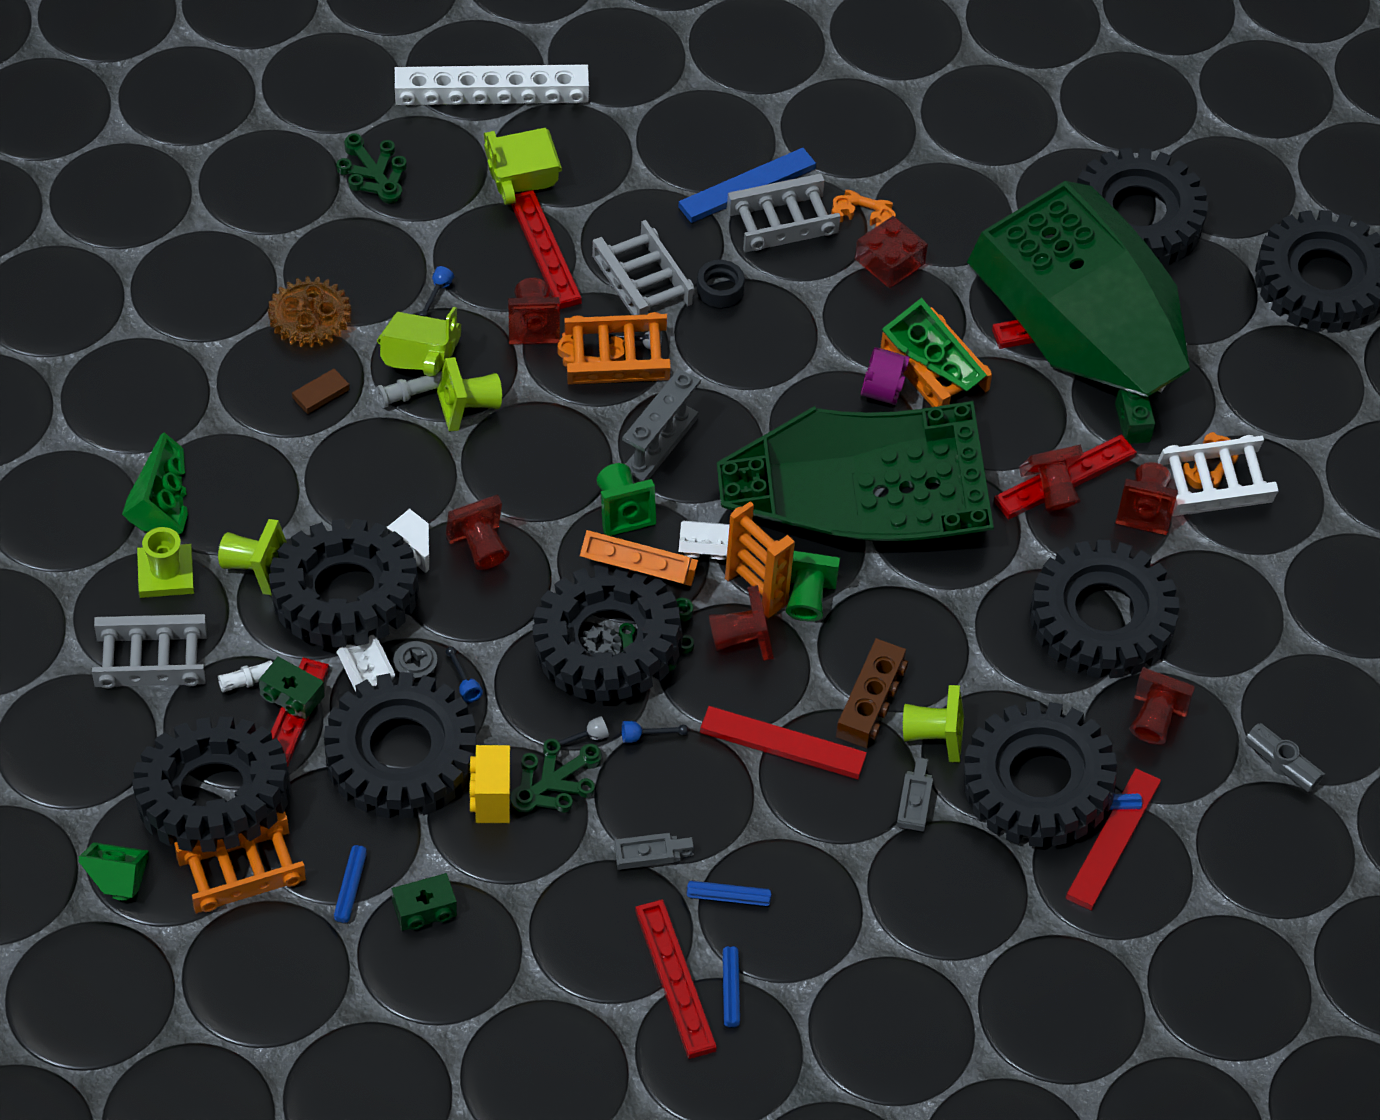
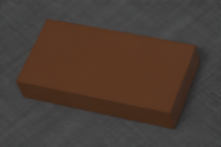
M334 368L292 392V398L309 414L350 390L349 383Z

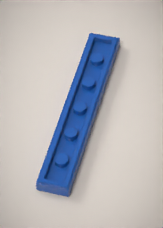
M800 148L680 200L678 207L687 219L693 223L727 208L729 192L794 179L816 169V162L804 148Z

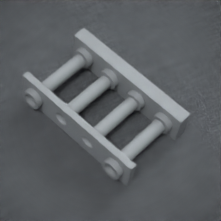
M822 174L729 192L727 198L729 216L740 214L747 229V232L744 233V252L758 251L764 248L839 233L840 214L828 215L820 198L823 197L825 181ZM811 200L818 217L804 220L797 202ZM788 205L794 222L781 225L774 207ZM764 209L771 227L757 230L750 212Z
M646 220L641 221L640 236L614 246L607 245L602 237L593 240L592 257L632 315H647L650 307L678 296L682 297L687 306L692 305L693 293L695 292L692 281L686 279L659 240L656 229L651 228ZM644 244L651 252L625 263L619 262L615 255ZM656 261L662 268L661 271L638 280L630 279L627 275V272ZM668 278L674 286L648 298L642 297L638 291Z
M205 614L95 617L94 628L97 642L104 641L102 667H92L95 687L195 686L197 684H206L204 664L197 665V639H207ZM186 639L185 665H169L170 640ZM143 640H159L158 666H141ZM115 641H131L130 666L113 667Z

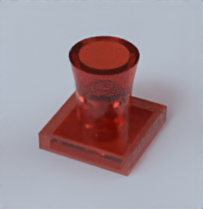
M539 278L524 279L515 287L516 298H508L509 344L559 343L560 299L559 297H549L550 288L545 281Z
M1081 444L1031 455L1019 466L1021 477L1040 474L1045 511H1055L1081 502L1068 470V466H1071L1083 455Z
M1154 462L1144 463L1136 469L1135 480H1125L1115 524L1167 535L1178 490L1168 488L1171 482V474L1165 466Z
M498 495L448 512L446 537L449 544L467 539L475 568L478 570L495 567L505 561L510 554L494 529L499 527L502 502Z
M758 585L747 587L752 610L709 615L716 651L745 641L758 639L763 661L774 658Z
M1143 667L1139 676L1135 699L1143 701L1144 704L1129 728L1131 733L1145 742L1158 745L1164 744L1167 739L1172 714L1176 713L1184 717L1187 716L1195 686Z

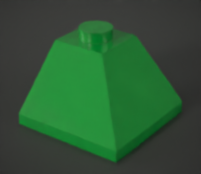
M93 842L79 856L78 862L103 894L112 895V898L116 900H128L133 898L139 891L149 851Z

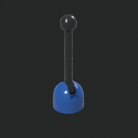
M442 266L435 269L432 276L435 288L424 309L418 313V316L428 317L427 312L439 289L448 287L454 279V274L451 270Z
M452 646L448 647L446 655L451 657L462 679L459 686L462 699L468 703L478 700L483 694L480 684L475 679L467 678L456 657V649Z
M635 721L622 722L623 743L637 742L642 734L679 733L680 735H686L689 731L688 726L685 724L672 728L642 729Z

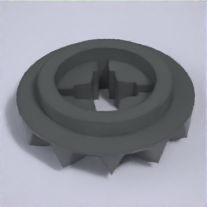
M605 624L603 627L597 628L593 625L590 630H584L581 638H579L581 645L593 654L613 652V655L621 651L620 636L617 635L615 629H608ZM602 637L604 644L597 651L595 643Z
M412 641L405 643L394 654L395 670L413 673L414 680L422 677V675L427 676L429 673H434L437 665L435 650L424 642ZM411 655L417 661H420V667L411 663Z

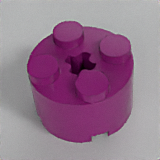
M874 347L869 367L865 374L861 396L896 405L899 391L901 392L905 379L903 374L907 369L909 356Z

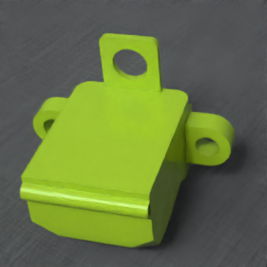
M541 128L496 137L495 131L484 133V149L488 159V168L505 205L516 202L515 192L545 189L553 186L558 181L559 172L562 171V167L548 129Z
M457 307L451 309L446 320L396 312L377 339V343L380 344V356L384 363L393 368L423 370L427 376H436L442 369L445 358L452 357L460 339L461 324L457 323Z

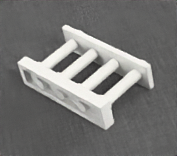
M1246 435L1240 439L1183 447L1172 445L1163 449L1158 459V464L1171 465L1178 495L1175 496L1170 506L1172 516L1272 503L1278 493L1276 482L1267 483L1263 481L1255 453L1259 451L1264 441L1263 436L1254 437L1253 435ZM1245 454L1253 485L1242 486L1238 484L1231 459L1232 455ZM1220 457L1228 484L1227 489L1217 490L1213 487L1206 459ZM1181 462H1196L1203 487L1202 492L1192 493L1188 491Z

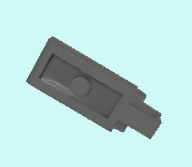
M917 757L914 772L907 771V774L905 773L896 827L924 832L933 781L932 775L925 774L928 759Z
M663 833L614 840L617 870L674 863L680 861V858L694 855L692 837L677 839V836Z

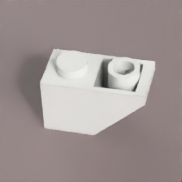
M408 509L387 527L388 535L393 531L401 535L404 544L408 543L412 548L417 567L426 573L429 570V523L411 509Z

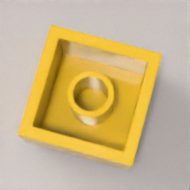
M476 745V756H470V812H476V823H510V745Z

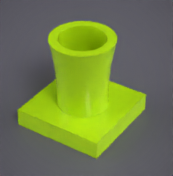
M445 358L437 393L449 431H459L464 408L499 409L501 407L502 386L497 373L462 379L456 358Z
M268 519L259 541L227 532L222 537L218 551V561L222 569L254 570L261 591L266 595H271L269 574L271 573L270 565L273 557L278 558L277 551L284 543H287L279 520Z
M158 527L150 530L143 538V548H137L140 598L194 594L191 544L180 545V537L173 529Z
M949 685L947 708H930L905 704L903 711L904 742L922 739H946L949 762H960L964 726V710L960 685Z

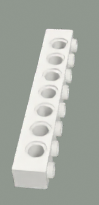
M588 65L395 67L396 105L586 103L589 100Z

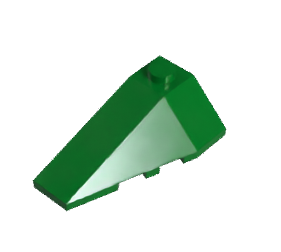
M920 298L882 329L898 350L966 392L987 376L923 298Z
M162 433L127 497L122 515L141 531L167 527L180 534L183 532L188 515L187 507L183 506V497L186 495V487L182 486V475L185 473L184 451L166 433Z

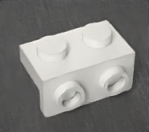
M682 521L678 552H684V556L700 557V554H710L712 559H726L729 524Z
M374 635L369 636L368 644L359 646L346 645V647H339L337 651L355 692V685L366 679L375 687L377 686L376 676L390 673L392 680L395 677L394 670L388 661L383 647Z

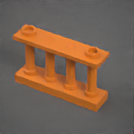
M931 307L933 312L986 373L987 376L978 385L985 392L989 391L992 378L989 367L983 365L948 326L944 317ZM882 333L881 349L908 356L898 350L885 333ZM909 357L904 375L932 407L950 405L951 396L963 390L954 384L947 387L942 386L937 378L941 377L940 375Z
M652 312L647 315L573 316L565 318V335H573L574 362L567 363L568 384L670 380V359L661 358L660 331H667V314ZM649 331L651 359L637 360L634 332ZM624 332L626 360L611 361L609 333ZM583 334H599V362H585Z
M750 501L743 507H737L730 515L725 579L729 582L738 574L762 595L761 612L767 618H770L788 605L795 541L788 535L780 541H774L753 522L754 504ZM751 535H752L753 537H755L764 547H766V548H767V551H766L761 545H759V544L751 537ZM750 551H751L756 557H758V558L765 564V566H764L763 564H761V563L750 553ZM748 566H749L756 574H758V575L764 580V582H763L762 580H760V579L748 568Z
M586 530L580 556L689 586H692L699 561L684 555Z
M285 811L284 813H277L278 821L270 829L260 825L261 835L250 842L242 833L238 834L240 846L226 850L223 839L217 840L215 852H202L199 840L192 852L180 850L178 843H174L179 866L190 865L198 889V893L192 894L195 914L210 912L219 906L281 887L295 886L301 881L306 880L303 861L292 863L283 835L289 834L288 819ZM272 840L282 867L265 872L255 844ZM245 848L254 876L237 880L228 852ZM216 856L226 884L210 889L200 861Z

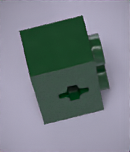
M1119 388L1115 405L1123 437L1129 444L1151 442L1155 421L1149 398Z
M279 656L259 679L260 695L270 703L275 702L285 708L289 714L293 716L298 715L305 720L325 697L324 681Z
M447 873L391 888L392 903L402 931L407 929L416 930L425 924L436 921L445 922L457 916V901Z

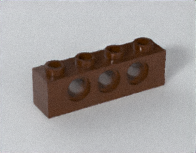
M877 638L875 639L838 721L836 738L867 748L871 739L875 740L881 726V724H878L880 717L885 719L890 707V703L887 701L890 696L895 697L899 687L898 676H904L909 661L905 660V648Z

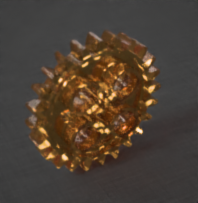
M309 276L306 277L305 282H301L299 278H296L295 285L286 282L287 289L279 287V294L273 293V301H269L268 309L270 326L274 327L275 334L281 333V340L289 337L291 345L299 341L300 347H303L305 342H309V346L313 348L314 342H318L323 346V340L325 339L332 343L333 335L341 337V330H347V323L351 321L349 297H345L344 290L338 291V284L330 287L328 279L324 283H320L319 277L314 282L310 281Z

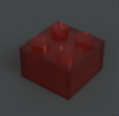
M892 216L857 240L855 260L887 287L891 288L925 264L928 244L896 217Z

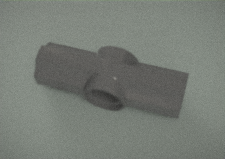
M1262 723L1256 724L1245 738V742L1270 761L1271 769L1275 773L1287 775L1308 793L1316 789L1323 780L1325 773L1299 753L1300 750L1296 743L1290 740H1282Z

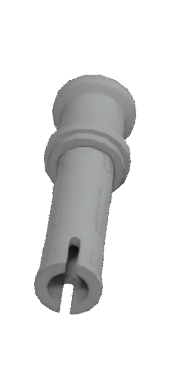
M442 371L437 373L436 376L426 375L409 381L399 379L397 383L384 387L378 385L376 393L382 408H386L390 403L400 400L406 402L413 395L437 389Z

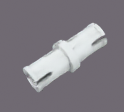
M272 661L252 667L246 665L241 667V670L219 675L218 680L220 681L218 682L221 691L226 692L243 686L247 688L252 687L253 683L259 682L260 677L269 668Z

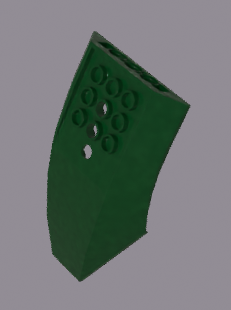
M1064 181L981 232L967 261L968 266L1009 309L1035 342L1051 367L1145 397L1150 396L1190 371L1176 283L1131 225L1092 186ZM1048 235H1054L1053 237L1045 238ZM1063 247L1068 248L1064 251H1058L1060 248ZM1074 261L1084 262V265L1079 269L1070 268L1071 263Z
M973 401L924 409L872 413L843 412L819 409L814 406L717 462L721 507L734 511L737 507H743L751 501L754 504L753 517L774 524L854 539L879 541L922 540L994 530ZM931 483H937L940 485L937 489L930 490L927 488V486ZM878 487H885L889 490L888 494L884 497H876L873 492ZM905 487H912L914 489L911 493L907 494L901 492Z

